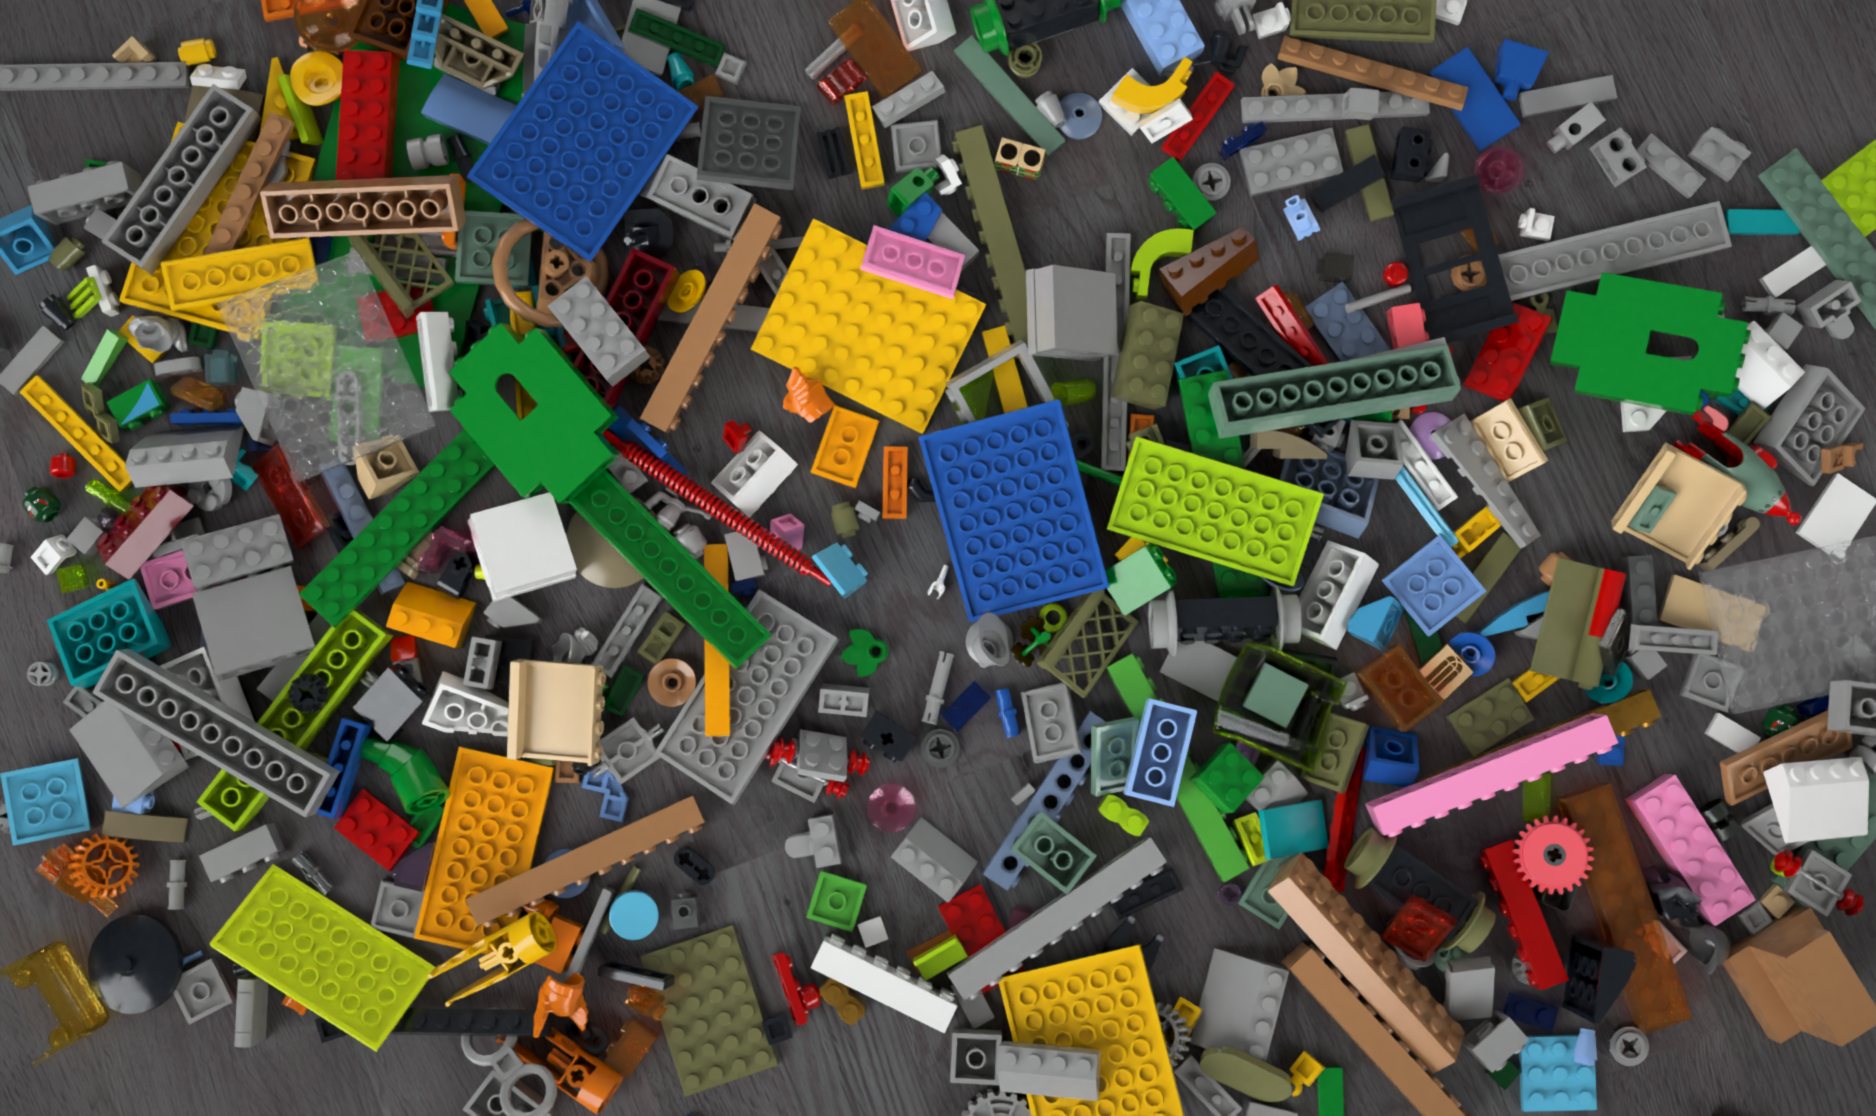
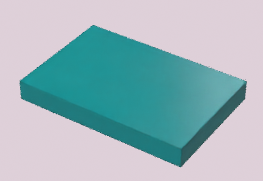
M1322 799L1258 810L1265 859H1275L1329 847Z

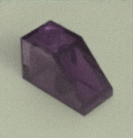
M437 841L426 844L395 865L392 873V878L395 879L394 886L420 892L425 891Z

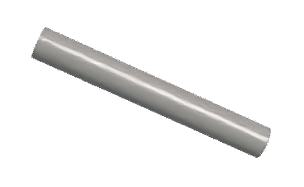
M1405 284L1345 305V310L1347 313H1351L1411 292V287L1409 284Z

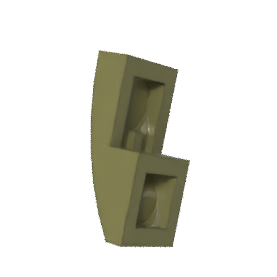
M665 611L651 630V634L637 651V654L655 666L665 657L682 632L685 624Z

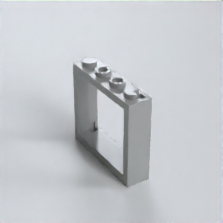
M1019 340L945 382L948 388L945 390L947 397L951 403L956 402L959 408L956 413L962 424L976 420L959 388L1016 355L1019 357L1042 403L1055 400L1032 355H1028V348L1025 342Z

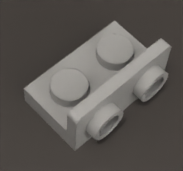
M1710 127L1702 133L1688 154V157L1728 182L1732 179L1742 162L1750 156L1751 152L1746 149L1743 143L1733 141L1727 137L1723 130Z

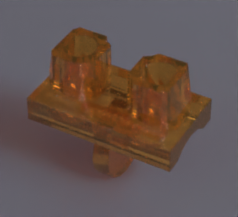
M632 984L628 989V1000L624 1004L629 1009L647 1017L651 1016L656 1021L660 1020L667 1012V1009L662 1005L665 998L661 993L636 984Z

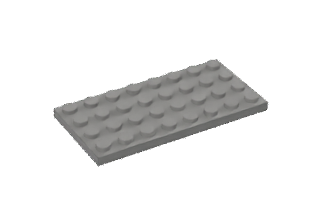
M761 590L757 591L746 610L771 634V638L737 670L730 665L731 736H705L704 674L654 752L732 805H735L839 641L837 637Z

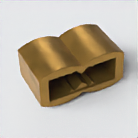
M830 977L821 984L820 993L823 999L828 1004L836 1007L843 1021L854 1025L865 1015L866 1005L859 995L850 991L848 986Z

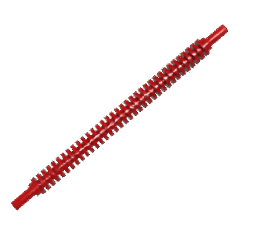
M604 431L602 435L609 443L620 449L623 458L628 459L631 463L633 462L635 466L643 469V471L655 479H659L661 483L664 482V485L669 486L672 490L674 489L675 492L684 496L687 500L690 499V502L695 503L698 507L700 506L702 510L721 520L722 523H726L728 527L736 530L737 533H742V536L747 537L750 541L752 540L760 548L763 547V550H768V553L773 554L775 558L778 557L780 561L784 560L783 563L789 564L791 568L794 567V570L799 571L801 575H812L828 587L832 586L831 581L822 570L816 567L811 557L808 558V555L803 554L800 550L797 551V548H792L791 544H787L782 538L776 537V534H771V531L766 530L763 526L761 527L759 523L755 524L756 521L750 520V517L745 516L742 512L740 513L733 506H729L727 502L724 503V500L719 499L716 495L714 496L713 493L704 489L701 485L698 486V483L693 482L690 478L688 479L687 476L678 472V470L666 462H662L660 458L657 459V456L652 455L649 451L647 452L646 449L637 445L634 441L629 442L627 440L625 442L610 431Z

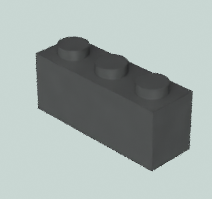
M1652 555L1618 558L1619 572L1627 574L1621 595L1624 630H1630L1631 624L1658 626Z

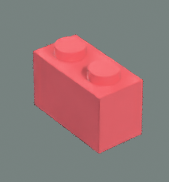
M1420 303L1395 306L1386 311L1393 350L1430 341L1428 332L1424 330L1423 323L1426 321L1424 309L1420 307Z

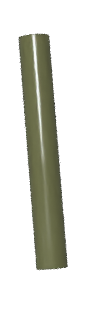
M635 865L632 866L617 895L632 889L642 870ZM609 911L598 929L603 934H607L611 927Z

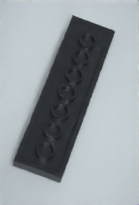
M1225 287L1220 291L1218 289L1208 295L1207 301L1202 305L1199 303L1192 308V312L1186 316L1251 376L1312 367L1307 360ZM1341 419L1306 425L1322 439Z

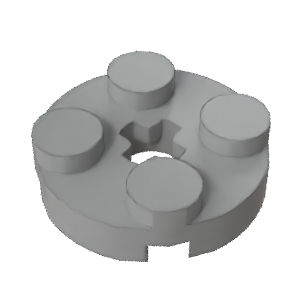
M230 479L189 482L188 497L192 503H196L199 508L205 511L219 510L230 501L232 495ZM208 483L212 486L211 491L209 490Z

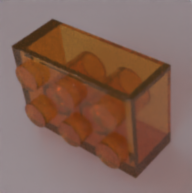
M1400 644L1390 646L1355 673L1399 732H1406L1444 703Z

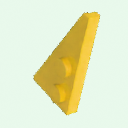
M278 57L271 60L260 133L270 112L294 123L278 81V77L284 74ZM294 126L288 140L300 138L296 126Z

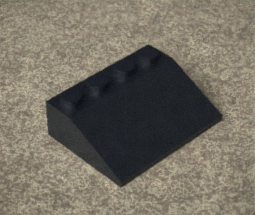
M1572 935L1567 968L1569 980L1565 983L1562 1007L1594 1024H1600L1630 980L1632 971L1635 970L1636 958L1634 952L1602 939Z

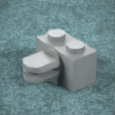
M1834 280L1795 307L1806 326L1823 328L1825 326L1830 337L1845 339L1854 331V325L1848 316L1851 313L1850 309L1862 301L1851 281Z
M833 813L809 818L810 831L793 834L786 840L785 850L790 857L800 858L814 855L816 868L841 864L842 862Z

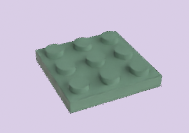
M465 211L467 222L458 231L455 282L495 285L492 259L498 240L513 224L526 218L520 214ZM532 232L522 236L511 249L507 269L508 278L513 287H529Z

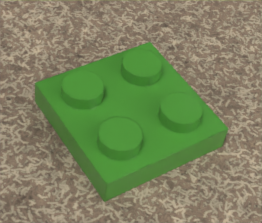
M821 870L806 918L853 932L867 884Z

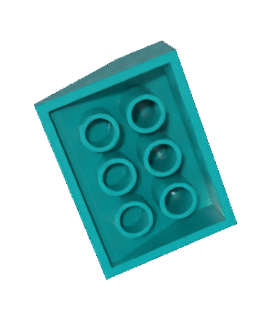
M134 578L47 620L71 686L87 689L97 684L116 650L130 649L148 659L172 647L163 623Z

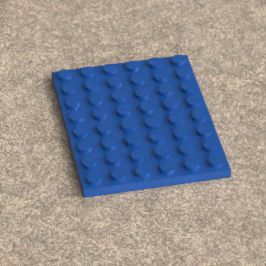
M577 21L471 169L467 179L591 263L699 106Z
M1060 399L918 437L969 623L978 621L981 615L985 613H993L998 616L1110 587Z

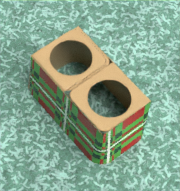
M1002 137L994 161L995 169L1036 180L1041 176L1046 149ZM1007 144L1017 148V155L1014 159L1006 160L1002 157L1001 148L1003 145ZM1028 150L1040 154V162L1036 166H1028L1024 162V154Z

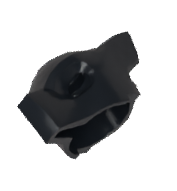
M1655 866L1638 873V878L1646 890L1651 908L1657 911L1660 919H1666L1667 921L1675 919L1682 927L1686 928L1700 926L1697 920V916L1700 915L1697 904L1702 902L1697 894L1689 890L1684 880L1671 873H1660Z

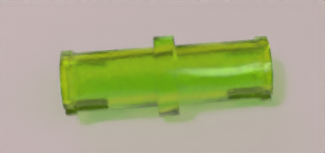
M92 478L87 483L85 491L100 499L104 506H110L123 515L130 509L131 502L120 496L116 489L108 488L96 478Z

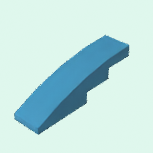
M417 0L407 64L432 69L444 0Z
M1550 590L1514 604L1493 617L1475 633L1489 636L1528 626L1526 616L1545 611Z

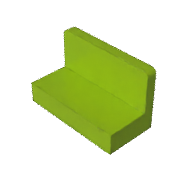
M955 934L913 958V963L918 967L926 981L965 959L968 955Z

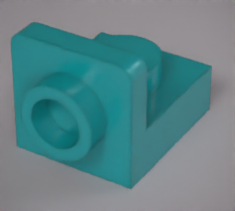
M241 449L238 454L233 478H230V480L247 491L259 475L250 466L239 461L246 452L244 449Z

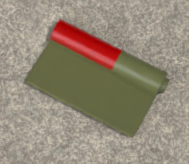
M1558 557L1530 671L1579 682L1578 687L1587 690H1593V686L1599 687L1626 573Z

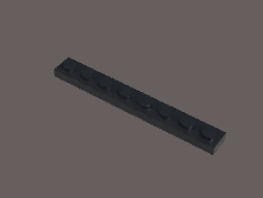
M408 1008L390 1035L533 1037L534 1014L536 1010ZM549 1012L539 1037L551 1036L554 1013Z

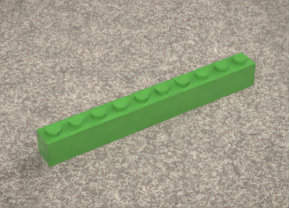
M1132 653L1108 665L1106 670L1132 717L1139 720L1140 726L1146 698L1164 701L1162 698L1157 699L1153 692L1156 690L1152 679L1150 677L1146 678L1142 672L1145 668L1139 656L1134 657ZM1188 747L1176 799L1220 880L1226 882L1250 869L1247 864L1250 859L1243 848H1238L1235 842L1238 840V837L1233 828H1227L1223 820L1226 818V815L1189 780L1200 767L1196 762H1191L1188 756L1191 754V751Z

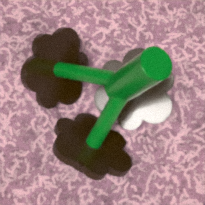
M1030 616L1027 621H1023L1019 626L1022 632L1021 637L1033 643L1028 646L1017 642L1010 649L1015 661L1027 668L1035 660L1034 655L1031 654L1032 650L1036 647L1040 650L1039 655L1041 656L1057 634L1053 633L1050 635L1049 632L1045 631L1043 628L1045 624L1043 618Z

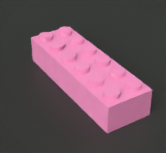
M1663 774L1625 799L1672 874L1684 880L1689 890L1697 894L1702 902L1697 904V908L1700 913L1699 916L1704 923L1716 926L1756 900L1676 775Z

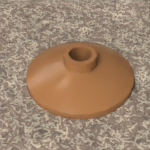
M671 658L660 661L652 668L648 676V689L651 696L656 702L667 707H676L686 703L696 688L694 671L686 662L679 659ZM671 678H675L677 680V685L675 687H671L669 685V680Z

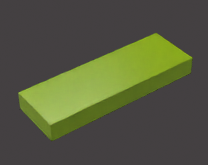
M283 74L279 76L278 81L301 142L316 146L322 144L323 139L311 106L305 104L296 96L291 86L290 75Z

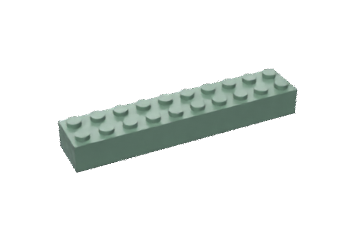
M1448 345L1213 382L1208 392V397L1218 436L1221 439L1452 401L1461 390L1449 347Z

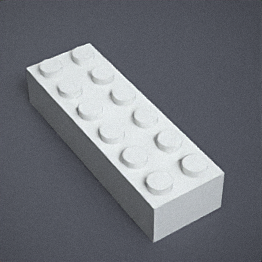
M838 935L825 936L812 963V969L945 1033L957 1008V998L954 997L955 993L943 987L941 990H938L932 986L933 983L931 981H925L923 977L916 979L910 976L911 972L901 966H897V969L888 965L889 961L878 955L873 958L866 954L867 950L854 944L852 948L844 944L845 939Z

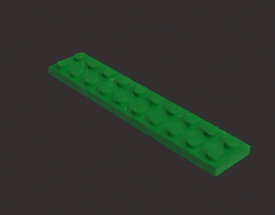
M1227 370L1178 379L1191 453L1245 469L1239 436L1219 439L1208 397V392L1213 382L1229 380ZM1211 561L1218 598L1268 596L1266 583L1260 576Z
M464 428L299 595L336 628L496 465Z
M606 470L569 502L735 670L771 638V634Z

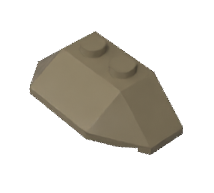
M444 14L441 16L435 55L441 69L483 90L515 75L525 56L524 53Z

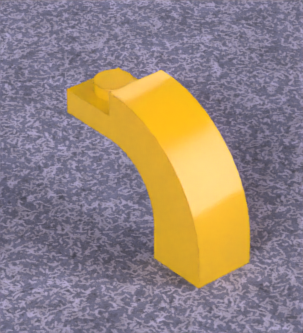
M1184 57L1173 75L1165 83L1157 86L1143 85L1126 74L1114 91L1111 101L1130 112L1140 114L1155 113L1178 98L1181 99L1187 89L1185 83L1192 74V71L1189 69L1193 62Z

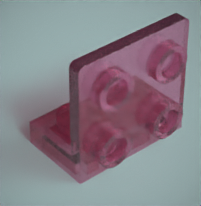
M441 526L440 529L433 533L431 537L432 543L428 550L424 551L420 556L418 569L437 575L451 549L460 550L464 553H467L468 550L476 552L473 540L456 530Z

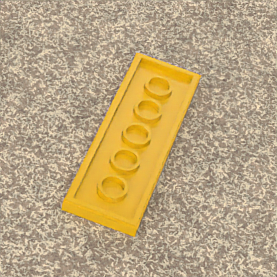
M310 237L160 262L171 311L320 286Z

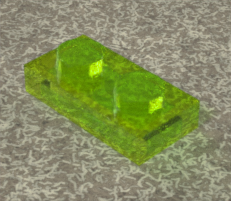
M1541 773L1542 778L1532 782H1528L1527 779L1524 780L1522 821L1533 822L1534 819H1538L1542 822L1544 816L1550 819L1551 774Z

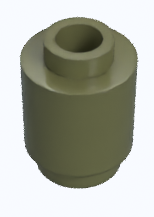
M66 236L50 252L51 256L48 260L64 272L67 268L71 269L86 253L83 250L85 245L75 236L72 238Z
M850 502L832 506V513L830 514L836 535H842V539L856 536L855 531L860 528L854 507L850 506Z

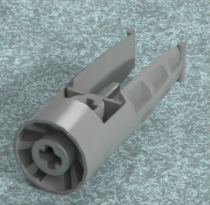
M531 0L529 24L526 23L525 56L523 58L524 93L521 95L522 98L568 35L569 27L566 26L568 6L572 5L573 0Z

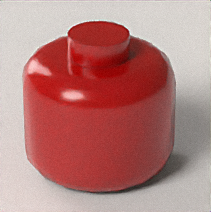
M1401 262L1390 263L1383 270V281L1390 287L1402 285L1408 278L1407 267Z
M59 453V455L51 458L50 474L52 476L68 479L75 475L76 460L69 456L68 453Z
M812 983L801 987L798 994L802 1006L808 1008V1010L820 1006L822 998L820 988L817 989L815 984Z

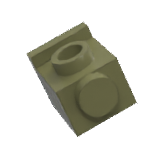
M1157 424L1129 434L1127 437L1129 441H1126L1129 453H1131L1136 436L1146 437L1148 440L1164 444Z

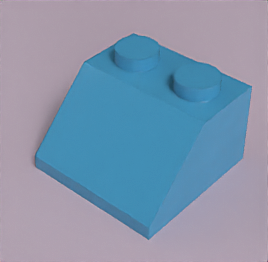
M32 205L0 218V255L15 275L49 261L50 252L56 247L47 223L44 219L34 214Z

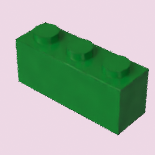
M1171 157L1150 173L1148 177L1150 189L1154 194H1159L1164 200L1162 203L1166 210L1176 215L1178 218L1177 223L1181 229H1190L1196 232L1214 218L1216 211L1174 157Z

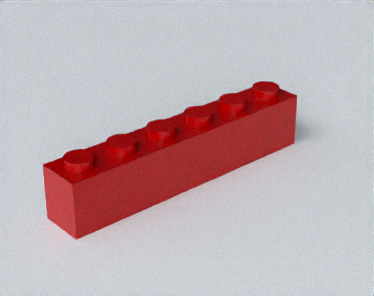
M1505 840L1480 849L1481 856H1479V861L1484 870L1487 869L1489 873V886L1493 893H1497L1500 901L1497 903L1502 916L1507 918L1509 923L1507 930L1510 937L1516 940L1518 945L1516 952L1521 963L1526 965L1528 970L1526 978L1529 984L1534 986L1535 989L1544 990L1569 979L1534 892L1529 887V880L1523 881L1521 879L1524 872H1516L1520 864L1513 863V859L1518 858V854L1512 852L1513 849H1516L1512 840Z

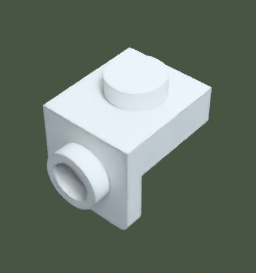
M943 154L935 160L946 180L937 184L934 188L940 195H949L955 192L957 186L962 183L956 173L959 171L957 164L953 158L949 160Z

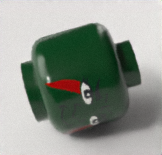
M32 487L25 492L22 506L34 521L47 523L60 514L61 502L48 487Z
M1782 703L1780 707L1771 706L1762 721V727L1766 729L1764 733L1773 737L1798 725L1800 718L1794 714L1796 709Z

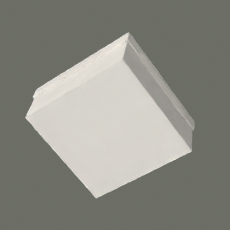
M550 492L470 514L468 525L493 602L576 577L577 568L554 497Z

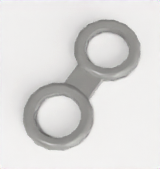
M461 1036V1047L465 1056L474 1064L480 1066L492 1065L502 1079L500 1104L507 1116H546L556 1100L557 1083L553 1074L545 1066L535 1063L524 1064L514 1050L517 1036H506L504 1045L497 1052L485 1056L478 1054L474 1050L472 1036ZM525 1075H539L546 1085V1095L543 1102L531 1112L522 1113L517 1111L511 1102V1091L514 1084Z

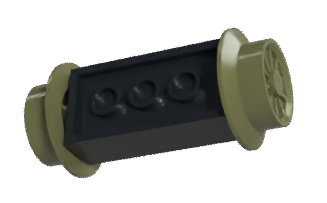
M1373 828L1366 830L1356 841L1344 863V868L1355 875L1354 887L1361 889L1368 884L1442 935L1441 946L1445 950L1458 946L1466 953H1471L1479 947L1492 929L1496 918L1495 912L1484 905L1485 894L1482 891L1472 895L1466 893L1397 845V835L1389 837L1388 834L1382 835Z

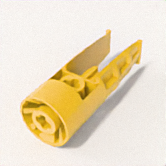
M531 912L479 940L443 964L438 965L428 975L429 979L487 950L489 947L493 951L478 959L480 968H484L487 971L500 963L503 965L454 993L445 1005L449 1007L455 1000L484 989L554 952L556 949V937L548 920L539 912ZM508 932V938L504 941L502 935ZM517 959H521L522 962L516 965Z

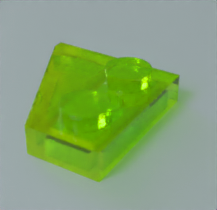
M993 370L959 388L976 421L985 417L994 375ZM953 402L955 411H958L959 408L956 402ZM957 415L959 425H962V422Z

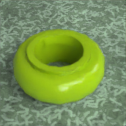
M1049 603L1043 606L1038 617L1044 619L1045 624L1043 628L1045 631L1053 633L1059 631L1067 620L1068 614L1062 605ZM1051 610L1057 611L1060 614V621L1056 625H1051L1046 620V615Z

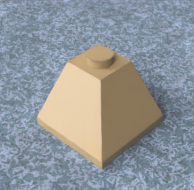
M398 433L356 444L353 447L358 480L368 499L390 494L419 474Z

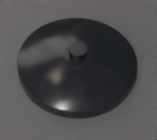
M145 914L122 916L107 924L96 936L88 957V976L96 996L110 1009L125 1014L151 1011L166 1002L177 988L183 970L182 948L174 931L162 920Z

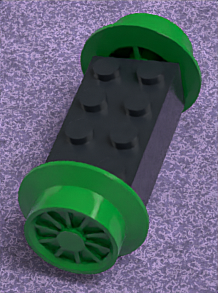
M984 0L982 3L970 6V14L983 52L988 53L999 49L1004 56H1009L1010 50L1098 20L1100 23H1105L1107 11L1121 7V0Z

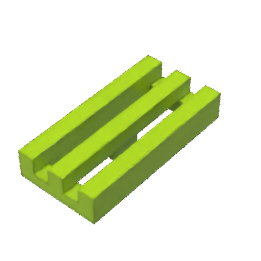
M86 277L66 296L67 301H73L69 305L70 309H76V312L73 313L74 319L85 316L102 299L94 277Z

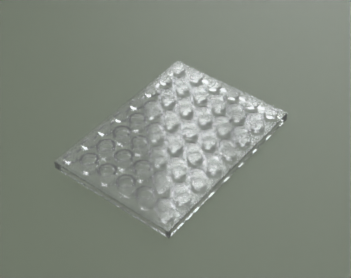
M358 251L217 303L297 483L436 427Z
M1876 535L1699 572L1711 628L1713 631H1719L1717 654L1732 714L1829 695L1830 681L1851 680L1876 684Z

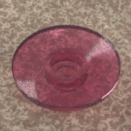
M893 783L884 784L875 789L867 804V812L871 822L878 829L885 832H897L906 828L912 822L916 810L915 800L908 789ZM889 803L896 805L894 812L888 811L887 805Z

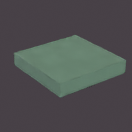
M1264 662L1242 706L1287 728L1309 685Z

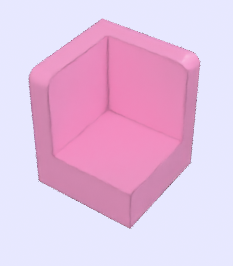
M792 514L771 520V534H776V537H780L787 544H791L792 548L802 549L805 526Z

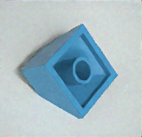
M1391 596L1358 608L1356 613L1352 614L1349 618L1347 631L1353 637L1385 652L1404 612V608Z

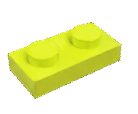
M1256 812L1235 819L1232 824L1252 866L1254 867L1272 860L1265 859L1260 820Z

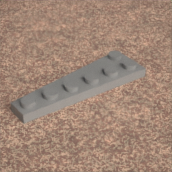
M1465 414L1430 434L1431 439L1448 459L1452 458L1459 466L1457 471L1461 476H1467L1474 485L1473 491L1477 495L1483 496L1488 502L1487 508L1499 520V523L1520 549L1541 536Z

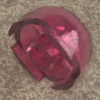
M1493 146L1479 155L1475 163L1474 175H1478L1482 190L1490 194H1505L1513 191L1521 184L1525 175L1524 160L1516 150L1510 147Z

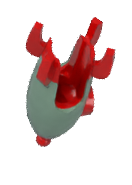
M1708 403L1703 407V410L1709 416L1700 410H1696L1694 415L1691 416L1700 424L1696 429L1724 454L1726 465L1723 466L1691 442L1684 445L1679 440H1676L1672 446L1743 482L1747 490V497L1741 505L1742 507L1771 516H1785L1789 524H1799L1802 519L1801 514L1791 511L1786 489L1775 472L1778 466L1776 459L1763 448L1755 445L1748 446L1737 437L1725 431L1729 424L1728 417L1716 407Z

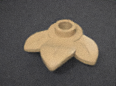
M1272 63L1269 64L1262 73L1264 87L1261 91V97L1269 96L1270 91H1274L1277 96L1305 95L1306 91L1295 85L1297 81V68L1289 67L1278 71Z

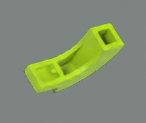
M1179 228L1165 230L1153 235L1143 243L1130 267V275L1138 276V278H1134L1132 292H1136L1135 299H1146L1150 270L1156 261L1164 257L1181 258L1191 253L1194 230Z

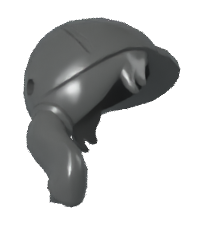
M1675 919L1669 921L1674 927H1682ZM1700 923L1699 927H1682L1690 931L1689 940L1693 950H1688V953H1691V957L1701 963L1705 974L1711 975L1715 968L1721 966L1730 955V943L1726 934L1718 927L1710 924L1703 925Z

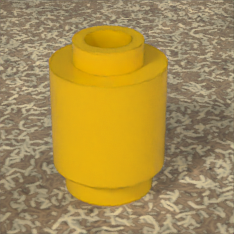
M199 38L181 42V47L178 48L180 60L186 62L188 66L211 62L213 58H217L212 39Z

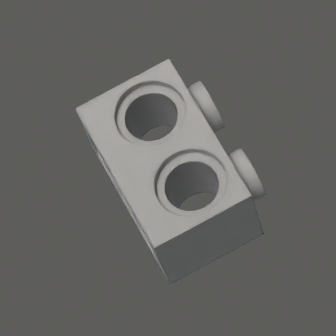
M1622 128L1617 129L1589 148L1615 188L1647 168L1643 155L1636 151L1632 145L1630 135L1624 132ZM1610 142L1616 144L1617 151L1611 149ZM1623 162L1629 164L1630 171L1624 169Z

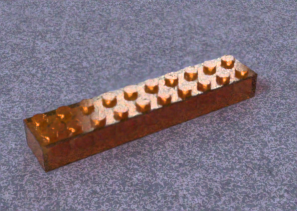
M1600 782L1556 797L1563 818L1568 819L1567 825L1574 822L1577 823L1575 830L1583 829L1585 832L1581 835L1582 838H1590L1586 846L1593 847L1594 849L1588 852V856L1594 857V860L1588 861L1587 865L1591 866L1592 870H1585L1584 873L1588 876L1585 882L1605 940L1634 952L1636 967L1632 971L1631 978L1624 987L1623 992L1635 1027L1647 1034L1692 1019L1691 1011L1612 785Z

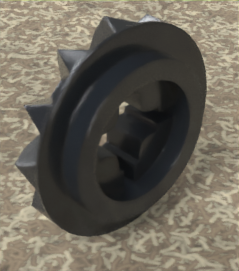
M314 674L299 675L298 678L291 682L292 684L288 690L289 702L296 710L304 713H313L320 710L327 702L328 687L321 677ZM312 687L311 694L315 699L306 698L303 700L304 693L300 688L309 689Z

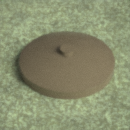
M631 495L641 506L645 503L639 498ZM652 509L648 511L655 518V512ZM576 511L568 527L567 540L577 571L590 582L607 588H624L642 581L644 578Z

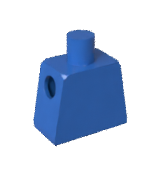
M1505 39L1498 47L1494 79L1497 85L1505 87L1502 97L1509 101H1515L1519 91H1528L1533 86L1549 52Z

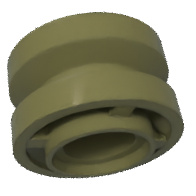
M1035 42L1010 50L1008 65L1014 75L1020 78H1030L1039 71L1042 62V51ZM1027 55L1031 58V61L1023 63L1019 60V57Z

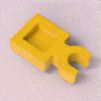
M1303 1051L1289 1069L1294 1074L1290 1080L1295 1085V1091L1291 1094L1293 1097L1300 1095L1303 1083L1306 1086H1311L1325 1068L1307 1051Z

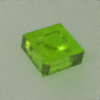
M83 564L56 570L61 593L66 594L89 588Z

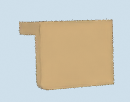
M133 36L112 55L120 63H151L158 60L141 41Z

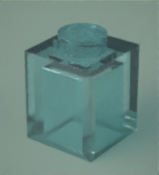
M213 350V354L204 355L207 384L214 387L238 385L236 356L228 353V350Z

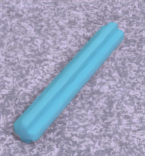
M1402 467L1395 477L1396 481L1436 535L1439 534L1450 548L1458 543V538L1405 467Z

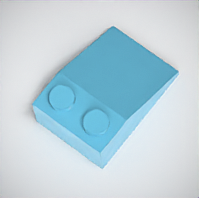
M835 543L813 555L812 559L842 597L846 599L868 582L865 578L868 573L860 563L855 566L850 559L853 554L845 544L840 546L838 543Z

